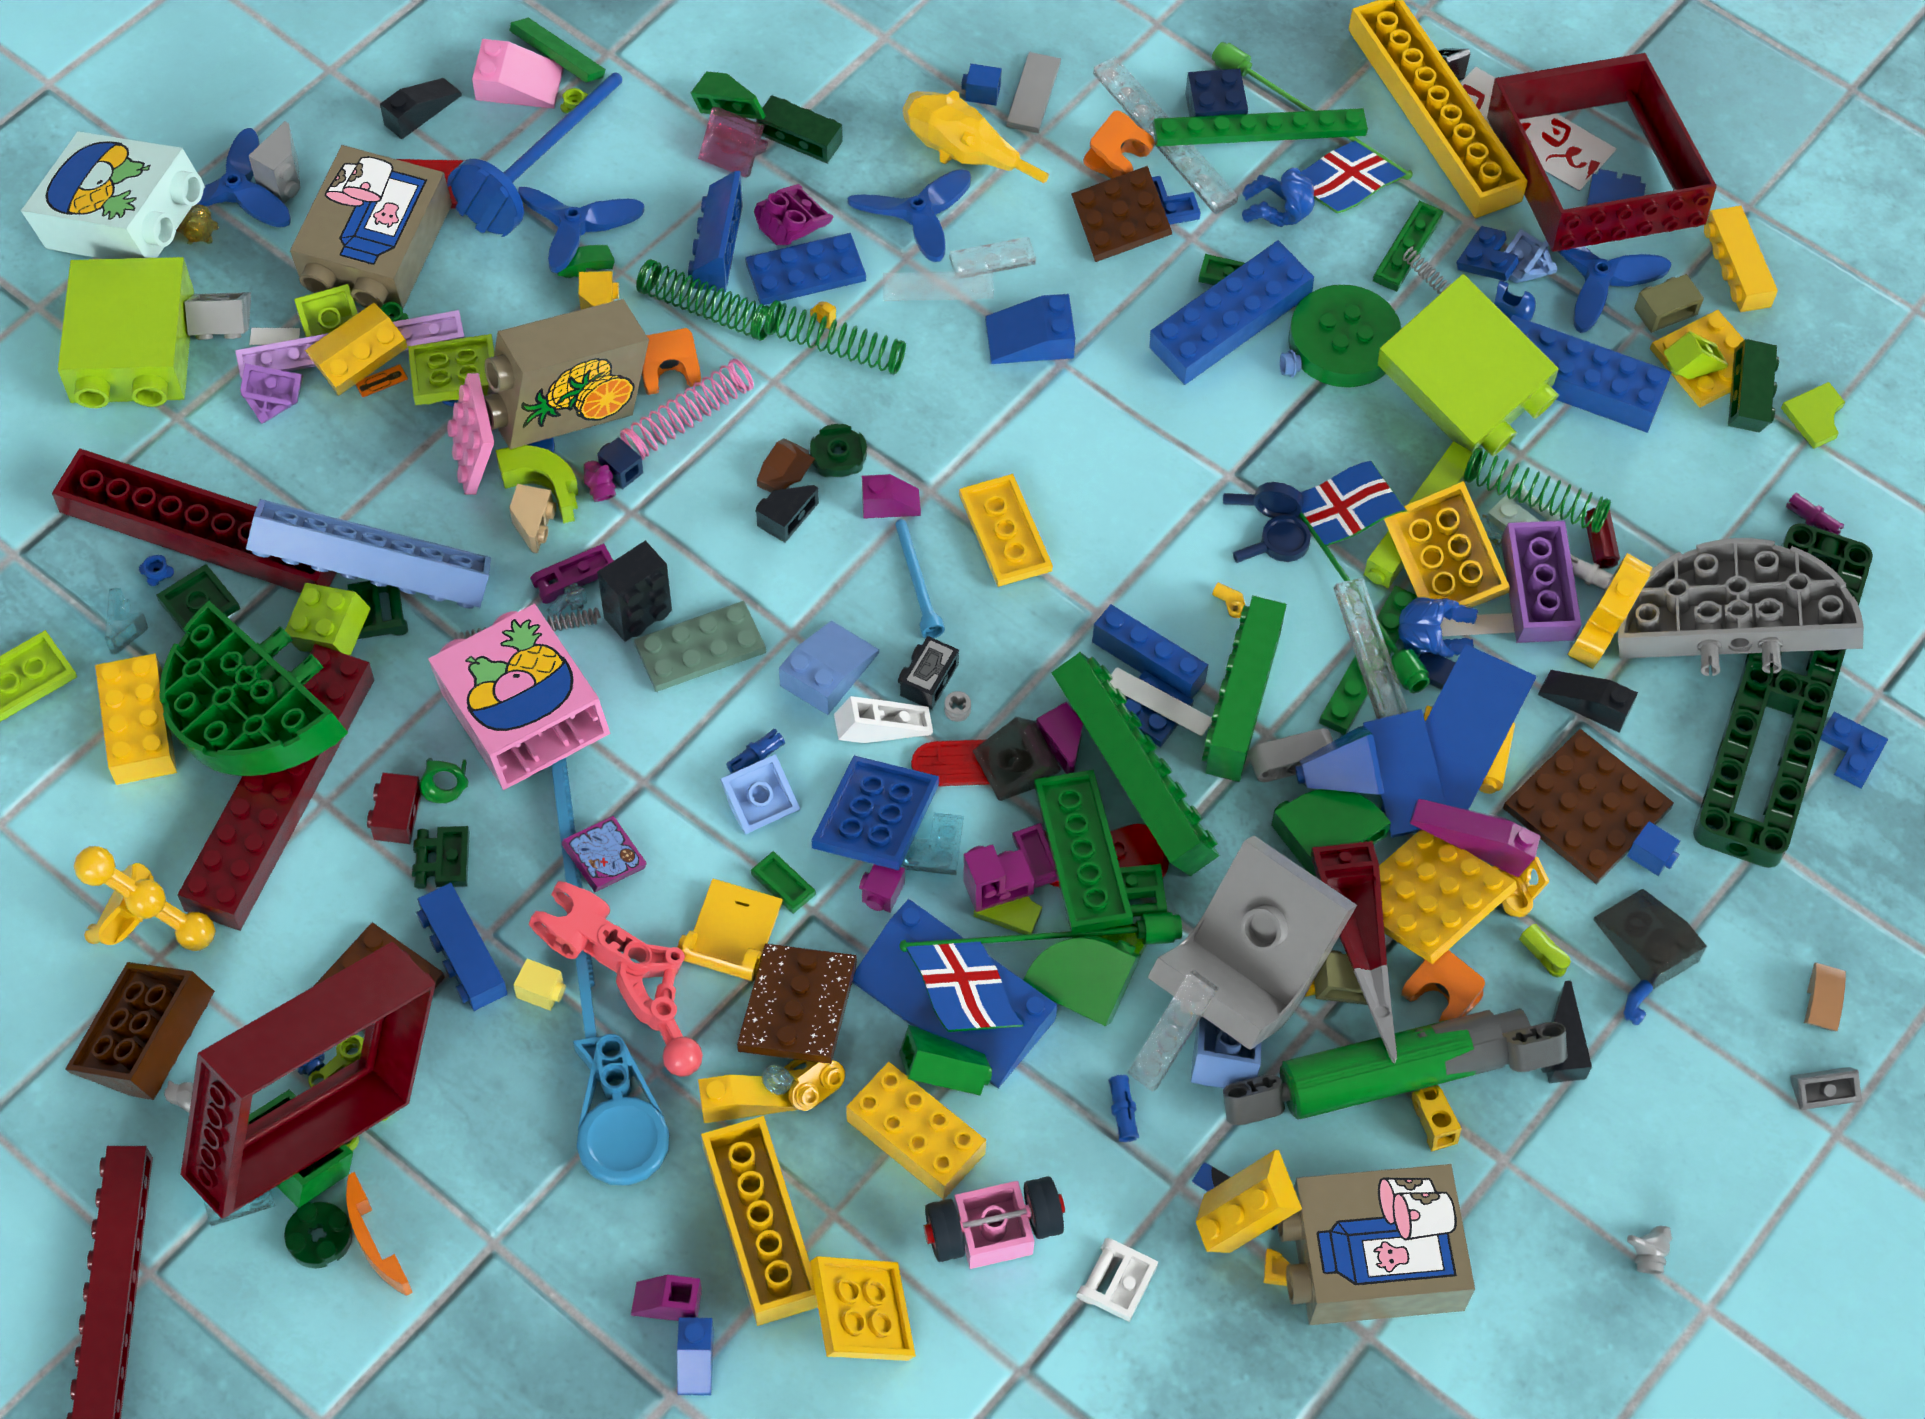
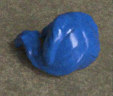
M1298 168L1288 169L1282 175L1281 181L1259 175L1257 180L1247 184L1242 192L1247 201L1267 188L1285 200L1284 207L1286 212L1284 213L1278 212L1276 208L1269 206L1264 201L1259 205H1251L1242 212L1243 220L1247 223L1254 219L1264 218L1269 223L1279 227L1294 225L1308 216L1314 207L1313 183L1308 177L1302 175Z
M1418 597L1401 611L1399 617V637L1403 642L1404 648L1406 650H1414L1416 655L1429 652L1446 658H1451L1453 655L1458 656L1465 645L1474 648L1473 639L1456 638L1453 640H1442L1440 625L1443 618L1453 619L1456 622L1475 624L1478 610L1466 607L1465 605H1459L1457 601L1448 598L1441 600Z

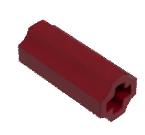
M1596 508L1586 512L1585 524H1587ZM1609 510L1604 524L1598 533H1592V521L1586 527L1593 562L1600 565L1599 568L1601 569L1612 568L1618 565L1620 560Z

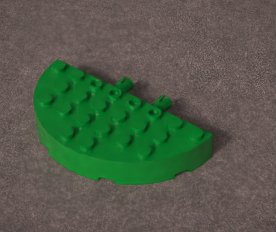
M208 601L183 628L186 633L179 644L174 643L171 647L160 681L159 698L163 704L164 713L162 714L169 729L188 751L203 765L215 771L236 776H257L280 772L323 753L330 747L335 746L348 734V731L336 716L304 687L314 675L324 668L322 664L310 653L303 662L290 672L289 670L286 671L273 659L279 651L293 641L281 626L262 643H255L212 602Z

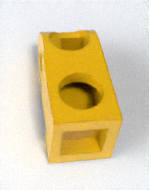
M1438 1085L1413 1091L1412 1103L1427 1135V1143L1431 1152L1458 1144L1462 1128L1442 1089Z

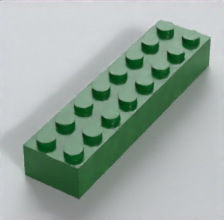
M1079 652L1051 672L1169 862L1187 875L1192 876L1220 855L1215 849V846L1218 844L1216 839L1208 829L1204 830L1199 824L1202 821L1201 815L1193 805L1189 806L1184 800L1187 797L1185 790L1177 781L1174 783L1169 776L1172 773L1171 768L1163 758L1159 759L1154 751L1157 749L1155 743L1148 734L1144 735L1139 729L1142 726L1141 721L1133 711L1129 712L1124 705L1128 701L1118 688L1115 689L1110 683L1113 678L1104 665L1100 666L1094 657L1087 658Z

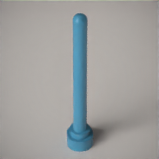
M899 519L896 521L895 526L923 615L919 624L922 636L924 638L927 636L937 638L944 633L945 627L942 618L933 611L905 520Z

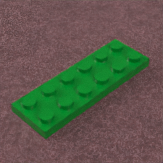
M1094 769L1034 779V787L1071 934L1133 924L1130 903Z

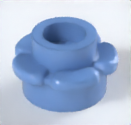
M1289 350L1288 353H1281L1280 371L1282 375L1294 377L1301 370V357L1296 355L1293 350Z

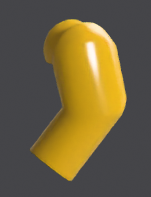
M1218 582L1212 595L1225 601L1231 617L1240 618L1243 606L1246 605L1243 594Z

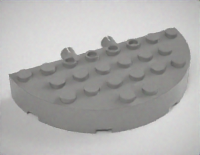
M1730 538L1705 542L1696 545L1694 550L1684 554L1678 552L1665 559L1651 570L1648 580L1618 629L1619 659L1701 655V673L1709 676L1710 665L1712 666V676L1720 673L1719 654L1762 653V670L1770 674V663H1773V673H1777L1782 669L1780 652L1863 649L1864 632L1858 603L1846 588L1844 580L1832 568L1813 555L1791 546L1788 549L1775 545V541L1755 538Z

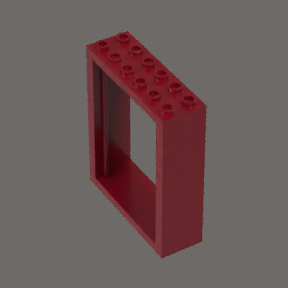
M1646 53L1494 79L1487 119L1494 133L1528 181L1524 195L1552 252L1706 225L1717 185ZM1627 101L1673 191L1563 209L1520 119Z
M392 941L198 1052L180 1175L221 1219L234 1213L409 1104L436 985L432 977L427 972H423L412 961L410 955L406 951L401 950ZM366 1028L360 1059L248 1125L253 1094Z

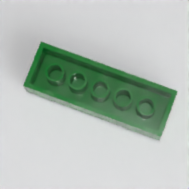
M1252 595L1250 606H1243L1239 629L1236 631L1233 642L1232 654L1229 655L1225 678L1222 680L1218 703L1215 705L1212 716L1211 728L1208 730L1205 740V749L1202 756V761L1207 762L1205 774L1236 782L1241 780L1281 635L1287 606L1285 603Z

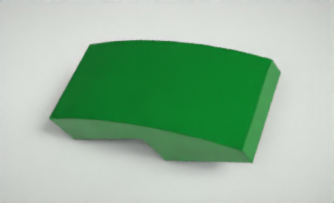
M608 245L578 247L569 265L561 272H558L557 275L572 278L579 277V272H586V268L593 270L613 269L615 260Z

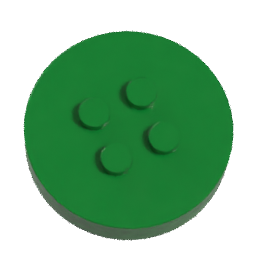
M1331 285L1311 292L1297 305L1291 319L1288 343L1290 350H1293L1296 355H1300L1301 369L1312 378L1337 387H1358L1375 382L1386 374L1378 366L1379 350L1402 328L1395 310L1378 294L1353 285Z

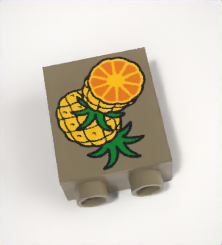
M624 299L498 331L494 357L487 358L485 361V373L489 388L488 395L484 396L491 430H499L509 449L633 415L649 339Z

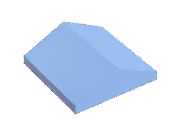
M776 754L720 779L729 806L745 834L800 810Z

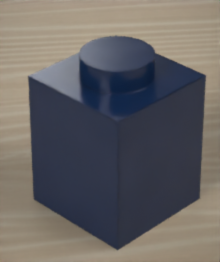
M619 437L611 443L605 444L597 453L599 464L601 466L608 465L613 475L612 481L622 490L643 474L642 457Z

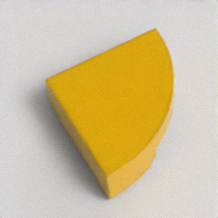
M821 301L810 310V316L816 312V320L819 323L826 316L827 323L825 327L830 330L833 320L836 319V307L828 302Z
M1266 1249L1263 1283L1287 1286L1286 1268L1290 1263L1280 1252Z

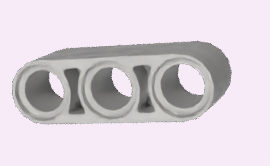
M1316 729L1258 744L1249 750L1248 756L1258 781L1269 782L1296 775L1295 766H1300L1299 760L1333 742V738L1328 729Z

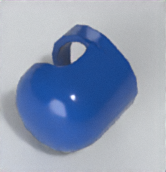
M1500 280L1494 304L1509 319L1514 315L1531 321L1536 308L1534 296L1528 291H1525L1523 296L1513 295L1508 291L1509 283Z

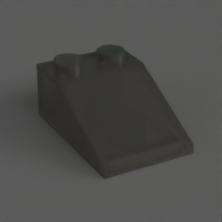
M1644 889L1603 911L1593 919L1641 980L1649 981L1653 989L1698 963L1707 947L1687 921Z

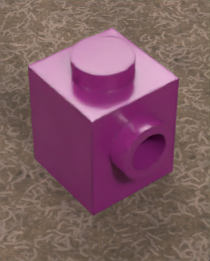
M874 864L870 873L865 872L860 881L859 889L862 890V902L866 903L873 910H884L891 913L905 884V869L900 867L899 870Z

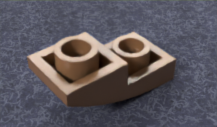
M1814 963L1807 993L1811 995L1804 1023L1830 1031H1838L1844 1001L1846 971Z

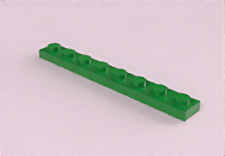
M1364 108L1156 118L1153 121L1156 147L1366 136L1368 131Z

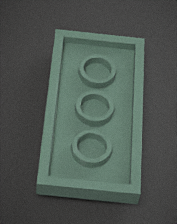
M745 601L634 639L635 647L655 692L766 653L765 644Z

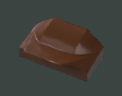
M783 438L775 444L763 462L757 478V487L771 493L774 490L788 489L793 483L802 480L815 458L809 454V450Z

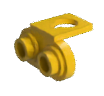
M1535 857L1519 877H1515L1493 866L1516 880L1517 889L1502 902L1503 909L1509 916H1526L1533 908V900L1549 883V879L1538 857ZM1532 869H1535L1538 874L1537 885H1530L1529 883Z
M794 1059L780 1070L782 1075L795 1080L789 1090V1101L792 1106L802 1111L813 1109L838 1090L845 1079L843 1066L832 1060V1064ZM806 1063L804 1069L793 1070L796 1066Z

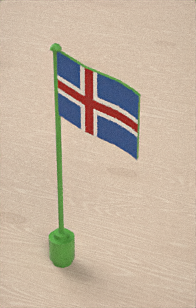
M1221 42L1215 48L1212 60L1222 70L1240 68L1243 77L1249 74L1303 110L1315 111L1251 69L1252 63L1250 62L1251 56L1241 49L1225 42ZM1346 137L1352 142L1329 152L1314 164L1301 171L1302 175L1308 177L1313 183L1314 199L1337 214L1357 206L1381 188L1402 178L1409 180L1413 176L1411 170H1405L1356 137Z

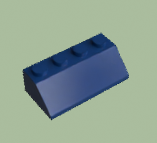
M734 171L709 185L708 195L702 197L701 212L704 215L703 218L699 217L697 222L699 239H694L692 253L695 255V259L689 262L688 276L692 275L693 282L700 278L701 285L707 281L709 288L712 285H716L717 291L720 288H724L725 292L727 290L743 208L741 171ZM698 281L696 282L693 289L698 288Z

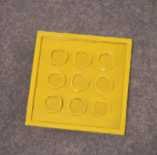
M1420 830L1379 865L1384 934L1433 964L1517 889L1516 880L1468 851L1460 849L1424 830Z

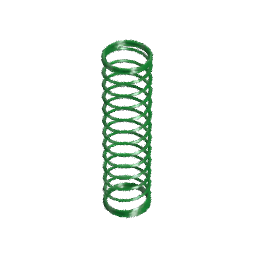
M775 300L768 310L764 332L769 336L775 332L779 339L787 335L789 342L797 338L799 345H803L807 341L809 348L817 345L820 352L827 348L830 355L837 351L840 358L848 355L850 362L858 357L860 365L868 361L870 368L878 364L880 371H884L888 367L890 374L893 375L897 374L901 367L906 350L905 341H898L897 338L894 340L889 361L882 369L881 357L887 345V335L882 340L877 361L874 365H871L870 357L877 341V332L872 336L868 356L861 362L860 352L866 341L867 328L861 335L857 354L851 359L850 349L857 334V325L853 327L848 348L841 356L840 345L846 334V322L841 327L837 347L833 352H830V342L837 326L836 319L831 324L827 344L823 349H820L819 340L827 323L826 316L821 320L816 342L810 346L809 337L816 323V312L811 316L807 337L803 342H800L799 334L806 319V309L800 315L797 333L793 339L789 338V330L796 316V306L791 309L786 332L782 336L779 335V327L785 316L786 303L781 304L780 301ZM776 308L775 318L773 320L771 329L769 330L771 317ZM899 350H900V353H899V356H898V359H897V362H896V365H895V361H896L898 352H899Z
M1478 447L1472 453L1464 472V482L1470 483L1476 478L1477 486L1481 487L1487 481L1488 491L1493 490L1497 486L1498 495H1502L1508 489L1507 496L1509 500L1518 494V502L1521 504L1529 497L1528 505L1530 508L1539 502V510L1543 512L1550 505L1549 513L1551 516L1560 510V519L1564 520L1571 513L1570 522L1572 525L1581 518L1582 529L1586 528L1592 521V533L1595 532L1596 534L1600 531L1610 509V499L1606 498L1603 500V496L1600 497L1594 513L1584 526V518L1593 495L1592 492L1589 494L1581 513L1573 522L1575 507L1582 488L1578 490L1570 510L1562 517L1564 504L1572 486L1569 484L1560 505L1552 514L1554 498L1561 480H1558L1550 500L1541 509L1544 492L1551 478L1550 475L1547 477L1539 497L1531 505L1532 493L1540 476V471L1537 472L1529 492L1520 501L1522 487L1530 468L1528 467L1525 470L1518 489L1510 497L1512 481L1519 468V463L1515 465L1507 486L1500 493L1501 479L1509 460L1506 459L1499 478L1489 489L1491 473L1497 463L1498 455L1495 456L1488 475L1479 485L1480 472L1487 458L1488 451H1485L1483 457L1482 448L1479 449Z

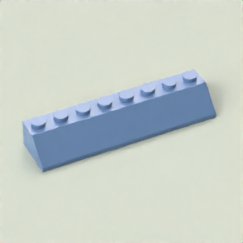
M263 499L259 500L246 546L247 550H251L254 555L259 557H270L271 555L282 558V561L288 564L298 565L303 563L311 565L312 569L319 572L331 570L339 572L341 576L348 579H358L359 577L370 580V583L376 586L386 587L391 585L399 587V590L404 593L415 594L419 592L427 594L430 599L436 601H445V599L455 601L457 605L464 608L481 607L491 563V557Z

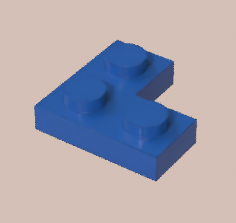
M1161 176L1152 177L1170 225L1200 219L1201 212L1194 192L1167 196Z
M1481 226L1456 264L1457 269L1460 271L1507 281L1519 264L1518 255L1499 251L1507 240L1506 231Z
M1834 711L1821 734L1820 740L1846 752L1834 775L1862 789L1888 738Z

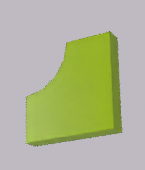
M1827 382L1783 402L1781 409L1811 447L1815 449L1837 438L1839 432L1834 425V415L1843 408L1845 401L1830 382Z
M1027 896L979 912L974 910L973 917L1020 934H1032L1041 915L1042 906L1033 902Z

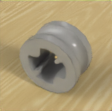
M960 691L950 693L944 702L945 715L955 722L966 720L971 712L969 696ZM955 703L958 706L963 704V709L960 710L957 707L952 709V704Z

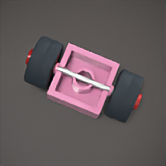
M1046 1176L1024 1182L1025 1204L1019 1182L1013 1181L956 1194L954 1202L952 1199H946L925 1205L927 1224L923 1225L927 1244L932 1245L937 1261L944 1262L950 1259L961 1258L966 1253L969 1269L1033 1255L1035 1242L1033 1233L1037 1239H1043L1049 1236L1060 1235L1064 1232V1201L1062 1195L1058 1194L1052 1178Z

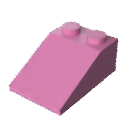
M482 39L472 77L475 99L477 101L554 109L564 68L549 58L509 41Z

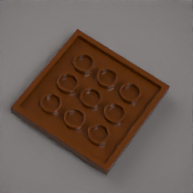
M1579 729L1504 803L1503 809L1527 829L1540 835V839L1597 885L1630 851L1633 842L1646 824L1650 821L1656 825L1672 809L1674 802L1582 729Z

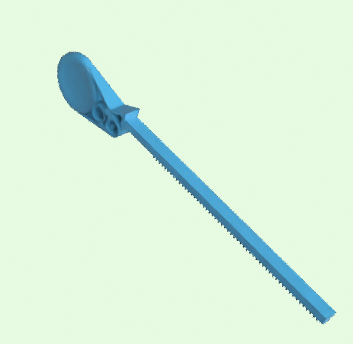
M566 758L551 765L561 844L563 839L576 834ZM561 845L566 882L583 889L581 872ZM582 950L576 958L585 1039L575 1040L573 1044L575 1052L591 1071L578 1126L576 1148L582 1165L594 1178L610 1185H632L646 1180L661 1167L669 1152L670 1132L658 1104L623 1039L616 1034L597 1037L591 987L595 986L592 957ZM610 1050L619 1051V1053L613 1057L605 1056V1054ZM632 1076L637 1080L649 1103L636 1097H628L631 1092L630 1078ZM613 1079L623 1080L619 1085H609V1082ZM597 1081L601 1082L604 1096L608 1100L599 1103L589 1112Z

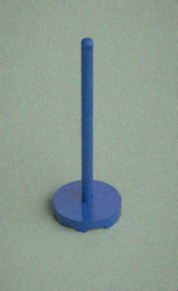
M612 73L506 171L502 172L494 165L480 159L473 158L463 161L450 173L447 180V186H451L453 195L458 203L455 208L462 217L466 214L477 224L475 229L481 233L488 231L494 234H503L501 237L511 233L522 222L524 216L523 202L513 182L622 83V76L619 73Z

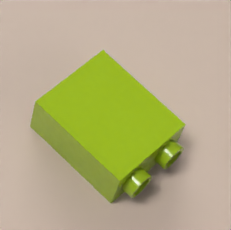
M184 257L70 260L58 362V372L70 403H78L87 408H102L109 402L135 401L143 406L157 407L164 404L166 400H185L190 335L187 333L185 301L194 295V288Z
M1464 273L1379 350L1378 366L1452 441L1473 452L1478 447L1479 449L1484 448L1492 457L1502 451L1516 436L1517 432L1510 426L1514 420L1524 411H1527L1536 419L1559 396L1552 388L1559 368Z

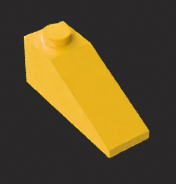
M724 1075L698 1079L704 1123L799 1110L792 1106L789 1101V1090L795 1080L785 1077Z

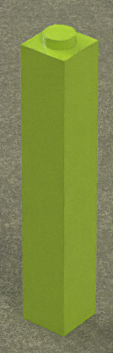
M1453 441L1408 504L1463 482L1464 472L1473 451ZM1388 530L1367 559L1364 576L1368 577L1373 583L1389 589L1404 568V565Z

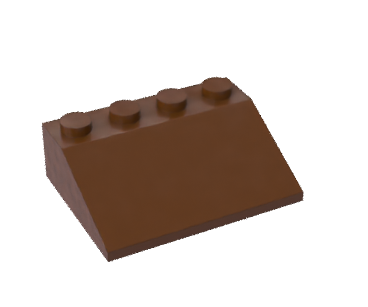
M127 962L65 1070L129 1096L154 1100L215 991L193 971Z

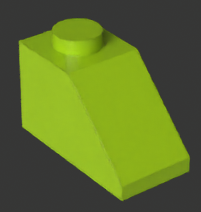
M1690 331L1664 351L1668 359L1666 364L1669 370L1674 375H1681L1687 379L1716 372L1729 366L1715 343Z

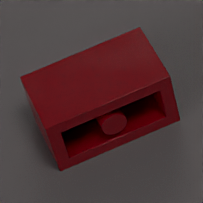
M382 772L381 781L375 784L373 791V800L376 801L374 810H369L367 816V828H371L374 840L404 844L411 843L422 795L419 776Z

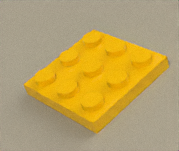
M1719 310L1652 342L1650 350L1668 371H1670L1666 364L1668 359L1664 351L1689 331L1718 346L1729 365L1725 369L1693 379H1687L1681 375L1676 376L1671 373L1699 408L1731 392L1734 349L1744 341L1743 337Z
M817 1256L810 1261L827 1357L909 1361L916 1356L898 1262Z

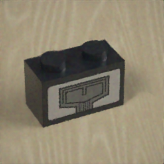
M927 636L923 644H918L914 649L911 657L912 662L908 668L904 667L902 669L898 683H900V696L919 705L927 706L932 710L959 665V649Z

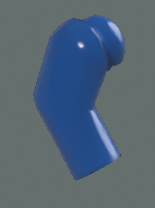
M1641 980L1628 993L1623 1014L1627 1021L1630 1020L1634 1025H1639L1646 1016V1012L1640 1009L1639 1006L1653 990V986L1649 981Z

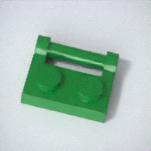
M1161 864L1120 868L1128 900L1155 897L1156 903L1130 905L1133 917H1139L1141 914L1167 912Z

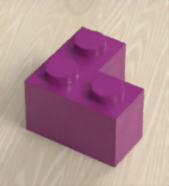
M992 844L986 847L976 846L967 853H964L963 882L976 912L1034 894L1035 880L1022 849L1014 852L1005 851L997 855Z

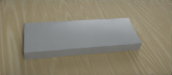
M1029 52L1006 127L1039 133L1061 64V58Z

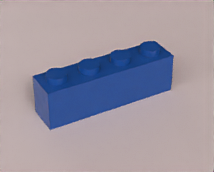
M1112 604L1094 623L1092 643L1140 673H1143L1144 670L1191 699L1205 684L1209 664Z
M452 883L417 898L420 910L416 912L417 917L423 928H430L433 935L429 936L435 952L439 953L442 951L446 960L442 961L449 978L456 977L459 985L455 988L463 1004L469 1002L473 1011H476L508 995L505 981Z

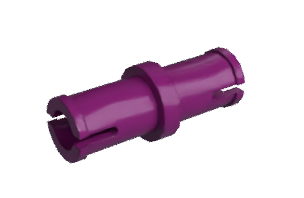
M1795 493L1789 499L1790 503L1786 504L1787 509L1805 519V523L1809 526H1815L1837 535L1841 533L1839 529L1844 528V524L1825 513L1822 506L1813 505L1800 496L1799 493Z

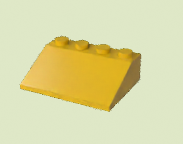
M1464 481L1405 505L1406 512H1401L1384 519L1417 598L1426 597L1441 600L1448 598L1457 601L1459 605L1474 607L1509 593L1510 586Z

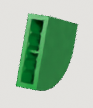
M1325 789L1308 792L1291 802L1284 801L1280 803L1274 810L1271 823L1273 829L1305 870L1316 878L1311 857L1313 847L1372 841L1374 845L1387 837L1391 825L1386 815L1367 798L1354 792Z
M1098 936L1072 937L1044 950L1033 961L1023 981L1050 1000L1107 1026L1115 1016L1141 958V954L1134 952L1135 946L1122 940H1118L1115 943Z

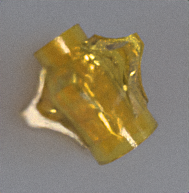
M194 205L178 226L176 232H181L188 239L187 244L189 245L200 241L210 244L213 242L212 232L213 230H218L219 226L211 218V212L206 206Z

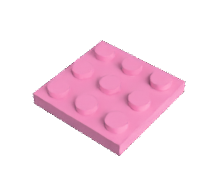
M467 373L464 385H460L458 403H454L453 418L448 421L447 432L448 436L453 438L452 455L453 459L458 461V482L463 484L465 495H476L494 446V439L479 373Z

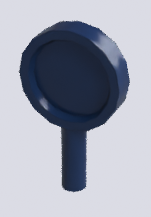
M1267 482L1260 485L1255 494L1224 493L1223 504L1255 506L1259 512L1271 518L1281 515L1298 517L1303 507V496L1297 489L1285 483Z
M1276 516L1264 526L1261 542L1233 552V558L1236 563L1266 552L1277 561H1297L1309 549L1311 539L1309 528L1302 520L1295 516Z

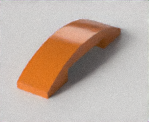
M355 1172L349 1174L346 1191L348 1214L366 1259L378 1275L394 1289L406 1296L413 1293L395 1254L382 1260L361 1217L372 1211V1208Z

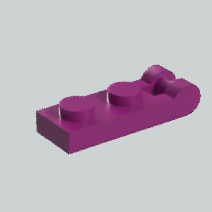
M603 543L535 572L530 577L533 586L539 589V597L542 602L548 604L555 601L562 594L598 580L597 571L614 560ZM556 579V583L549 585V581Z

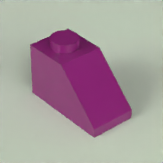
M891 474L862 476L864 519L921 516L918 488Z
M1067 702L1036 718L1035 733L1064 772L1069 774L1074 773L1084 724Z

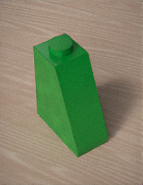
M908 1025L899 1052L908 1079L981 1096L984 1085L987 1086L992 1076V1067H990L985 1054L918 1027Z

